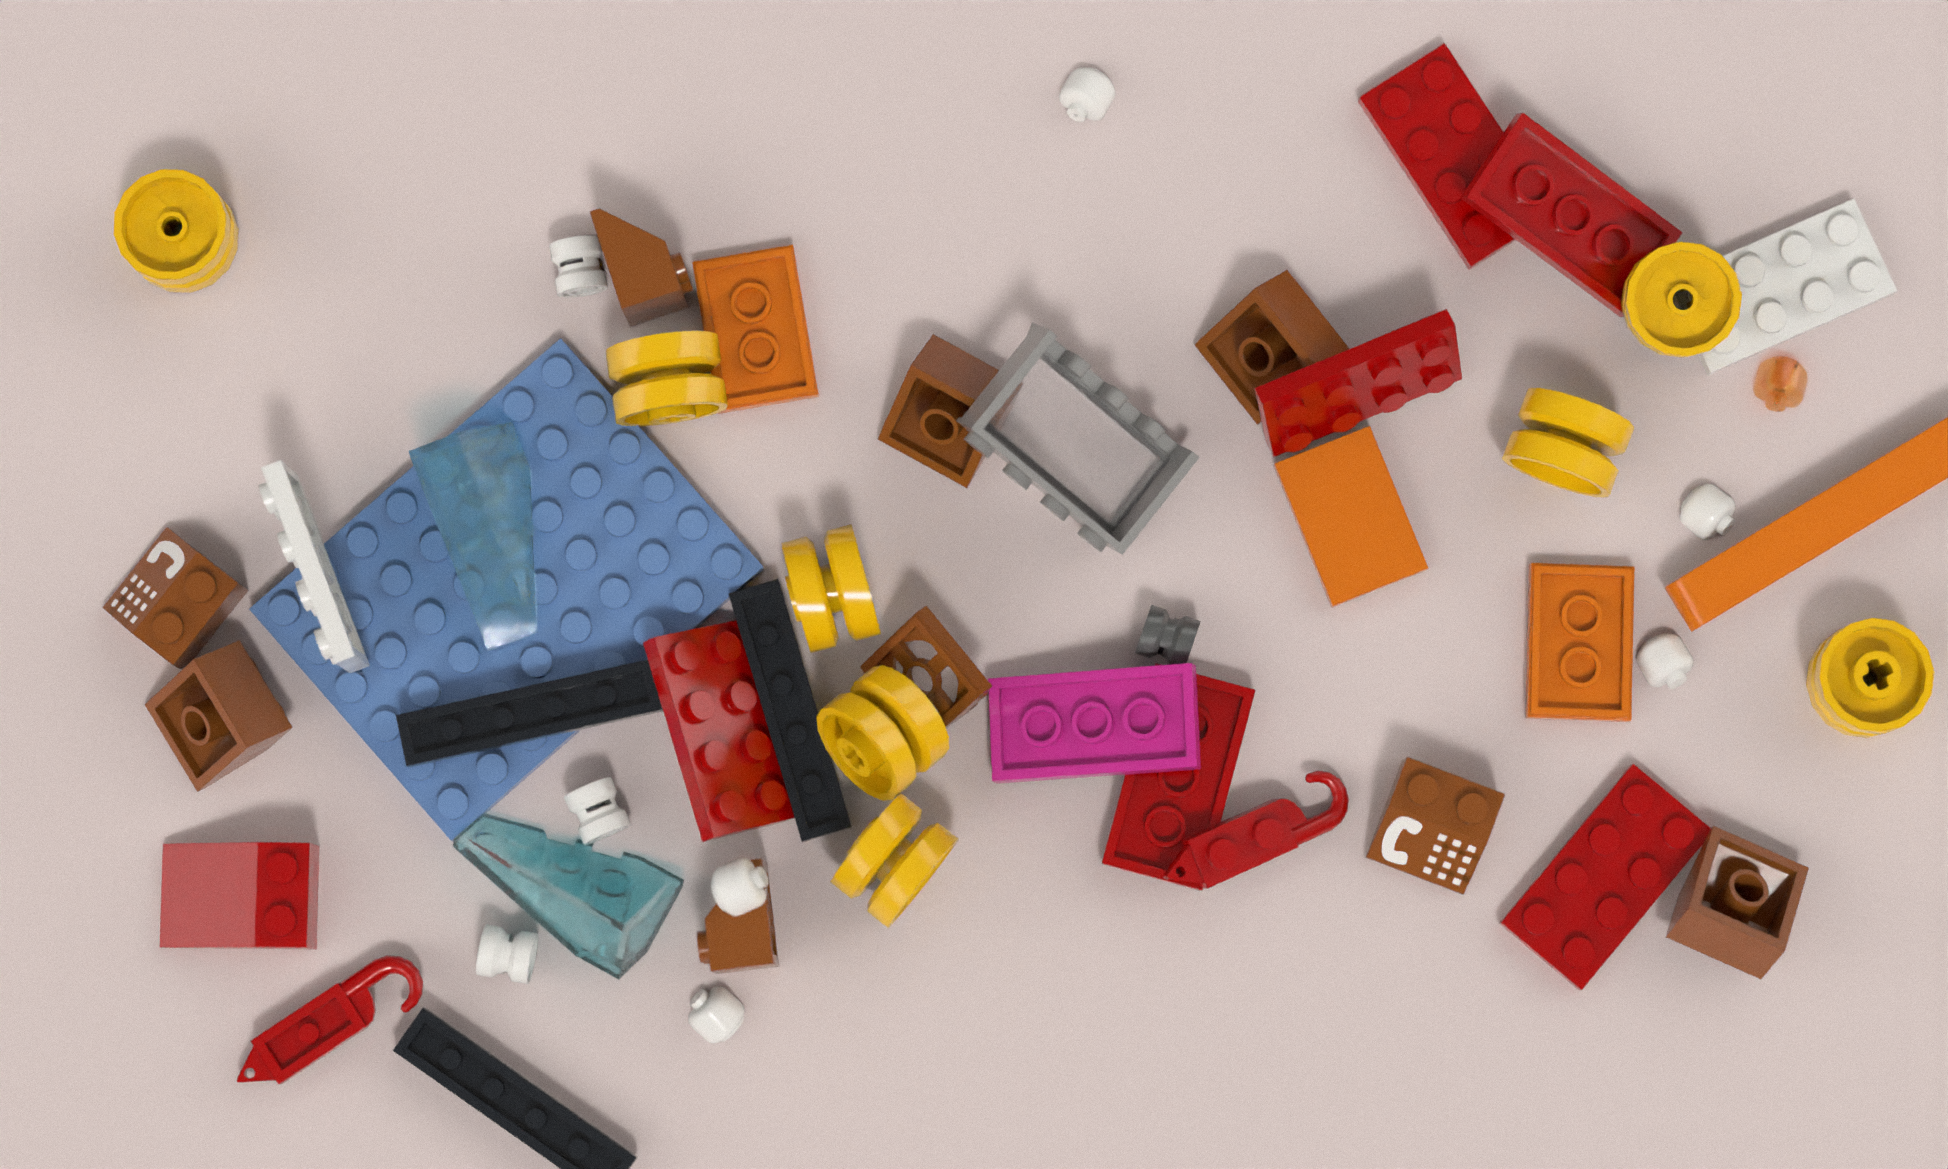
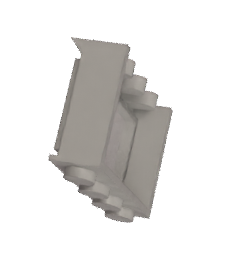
M1032 322L1025 339L963 417H959L956 421L969 431L964 440L986 458H989L994 452L1007 463L1002 472L1025 490L1033 484L1045 494L1040 503L1062 521H1065L1070 515L1081 524L1082 528L1077 534L1099 552H1102L1108 546L1123 555L1200 457L1193 451L1178 445L1164 433L1166 429L1131 405L1127 401L1128 397L1115 386L1104 382L1089 369L1091 366L1083 358L1065 349L1055 340L1057 336L1051 330Z

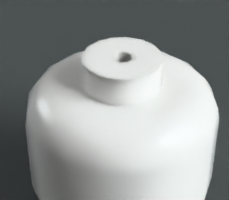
M1078 68L1070 73L1061 89L1059 100L1064 107L1068 108L1067 114L1073 120L1083 122L1088 118L1098 121L1105 116L1113 101L1115 89L1111 80L1103 72L1094 68Z
M1704 484L1693 489L1686 497L1680 508V520L1700 539L1710 540L1717 533L1724 536L1732 529L1735 519L1731 516L1735 512L1736 505L1732 497L1717 486Z
M1663 633L1656 635L1640 647V651L1636 656V661L1647 683L1653 687H1661L1667 684L1670 689L1677 688L1687 680L1685 674L1693 667L1691 653L1683 640L1675 634Z
M740 858L715 870L712 876L711 889L717 904L723 911L732 916H739L764 904L767 898L766 886H768L769 880L762 867L755 868L749 859Z
M716 986L708 993L701 989L690 1001V1005L694 1009L688 1016V1022L709 1043L714 1044L726 1041L738 1030L744 1020L745 1008L743 1004L723 986Z

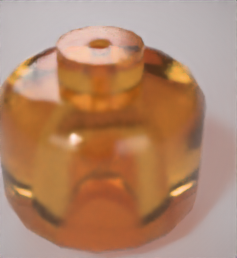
M1784 356L1768 358L1761 362L1753 386L1754 395L1766 401V408L1774 412H1782L1786 407H1797L1804 399L1808 382L1807 371L1798 361Z

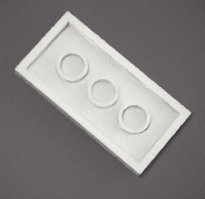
M1855 199L1723 255L1736 272L1742 292L1740 315L1726 339L1710 351L1700 353L1698 356L1707 376L1895 294L1897 288ZM1676 291L1673 295L1675 307L1680 310L1687 309L1686 304L1692 300L1691 294L1688 291Z
M281 460L261 467L266 482L259 484V490L270 514L275 513L277 519L281 520L284 531L277 533V537L288 562L293 561L303 577L302 580L295 582L296 588L306 611L311 610L320 622L321 628L314 630V635L324 659H330L333 665L337 664L349 673L370 666L298 475Z

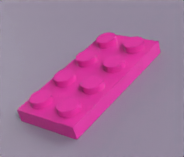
M1193 663L988 678L992 685L989 689L992 781L996 784L1201 769L1196 666Z

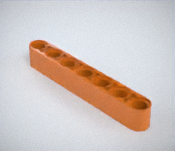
M1948 417L1666 586V592L1691 632L1947 479Z

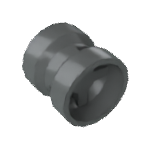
M1151 605L1135 654L1147 658L1160 654L1162 655L1161 657L1167 659L1169 664L1187 663L1201 621L1187 616L1181 619H1171L1166 609Z

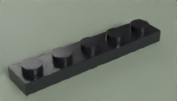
M775 579L729 593L802 843L852 828L832 758L818 732L817 707L779 580Z
M648 660L403 713L396 715L405 763L410 768L663 712L649 662Z
M423 1007L393 1049L399 1056L560 1169H630L638 1158L635 1154L427 1008Z

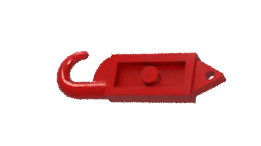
M1318 770L1308 773L1305 776L1306 782H1320L1329 787L1332 793V802L1327 810L1306 819L1302 810L1294 802L1286 798L1271 799L1183 839L1184 847L1164 873L1163 878L1199 883L1201 888L1208 889L1298 848L1299 845L1333 830L1343 821L1348 812L1349 797L1347 789L1342 781L1330 772ZM1178 867H1180L1181 874L1179 876L1176 875V869Z
M386 955L373 960L252 1039L253 1048L237 1077V1082L276 1080L278 1085H282L368 1028L374 1021L376 1012L374 998L369 988L390 974L402 975L409 983L410 992L408 998L401 1005V1010L404 1013L409 1012L418 1004L423 992V980L419 969L410 960L401 956ZM249 1068H252L255 1071V1074L252 1078H249L247 1076V1070Z

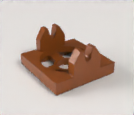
M928 606L917 611L860 666L864 673L873 666L880 665L897 670L896 661H898L904 668L902 674L912 682H914L912 677L913 667L919 666L925 669L931 677L932 689L930 691L920 690L938 710L937 712L941 716L946 729L976 707L978 702L989 695L988 690L992 687L990 682ZM913 641H925L932 645L937 654L931 660L917 658L908 645ZM948 666L954 672L958 681L955 702L941 688V672Z

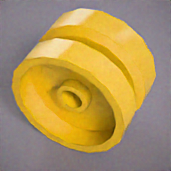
M160 169L140 177L123 193L114 212L113 234L121 255L150 284L168 292L192 293L213 285L229 270L238 250V226L231 208L203 178L185 170ZM181 225L180 233L175 236L173 229Z
M1677 242L1652 250L1633 266L1624 282L1621 307L1627 328L1641 345L1659 355L1683 358L1710 351L1729 336L1739 319L1742 292L1736 272L1723 255L1703 244ZM1678 290L1680 292L1688 291L1692 296V300L1686 304L1687 309L1680 310L1673 304V295Z
M677 331L653 334L623 341L606 349L605 354L609 378L622 384H628L616 391L612 397L616 424L622 426H654L679 423L717 414L728 406L724 380L712 374H704L713 370L721 361L718 335L713 332Z
M1528 388L1518 417L1529 429L1516 430L1510 434L1502 460L1519 472L1552 486L1582 495L1607 498L1611 493L1619 470L1606 456L1624 454L1635 427L1621 415L1588 400L1555 390Z
M852 524L826 531L823 540L830 564L823 566L819 564L814 543L807 536L781 543L789 574L785 576L796 621L797 623L802 622L811 653L836 647L839 635L833 614L841 611L844 615L848 633L855 641L881 635Z
M1869 618L1846 625L1819 644L1808 664L1806 687L1812 707L1825 724L1844 735L1870 738L1904 727L1921 714L1932 695L1934 668L1929 650L1915 632L1893 620ZM1868 672H1871L1875 678V683L1870 686L1866 685L1862 677Z
M885 665L873 666L854 682L850 693L839 694L824 706L817 715L819 735L826 750L839 769L865 793L882 801L893 800L912 784L916 778V773L928 771L949 750L947 730L941 716L929 698L914 682L899 671Z
M902 793L889 804L879 817L876 816L862 831L848 850V856L830 881L848 897L853 899L861 896L878 878L881 883L868 901L867 912L887 928L898 919L919 894L959 840L937 822L929 825L911 843L908 838L921 821L922 809Z

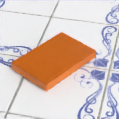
M793 245L692 262L703 330L718 335L721 361L710 372L712 375L724 380L728 402L727 408L718 414L819 397Z
M1370 426L1274 463V469L1331 608L1428 569V565Z
M1529 564L1525 719L1631 721L1635 566Z

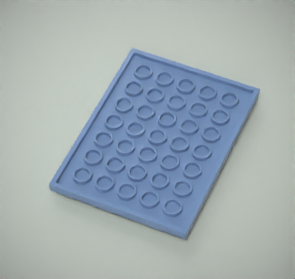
M561 338L324 543L370 666L349 673L337 664L333 665L330 659H324L314 635V630L321 628L320 622L311 610L306 611L296 588L295 582L303 579L299 568H295L249 608L453 842L581 730L409 768L405 763L396 715L648 660L643 642L656 636L698 628L730 600L729 593L743 589L764 570L762 564L638 425L622 426L616 424L612 401L613 396Z

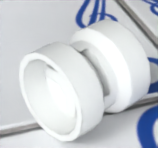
M598 236L569 237L549 245L551 260L558 265L559 275L555 280L557 296L575 298L607 290L606 272L599 267L598 258L602 254V248Z
M611 777L587 784L564 796L569 811L578 816L580 821L578 832L584 845L605 839L631 826L626 811L617 806L615 801L617 790ZM606 804V806H604V807H601V808L596 809V810H594V811H592V812H590V813H587V811L593 810V809H595V808H597V807H600V806Z
M486 924L478 949L476 975L493 978L497 974L504 975L507 972L513 982L529 984L537 955L538 934L521 931L515 937H512V934L506 933L503 927Z

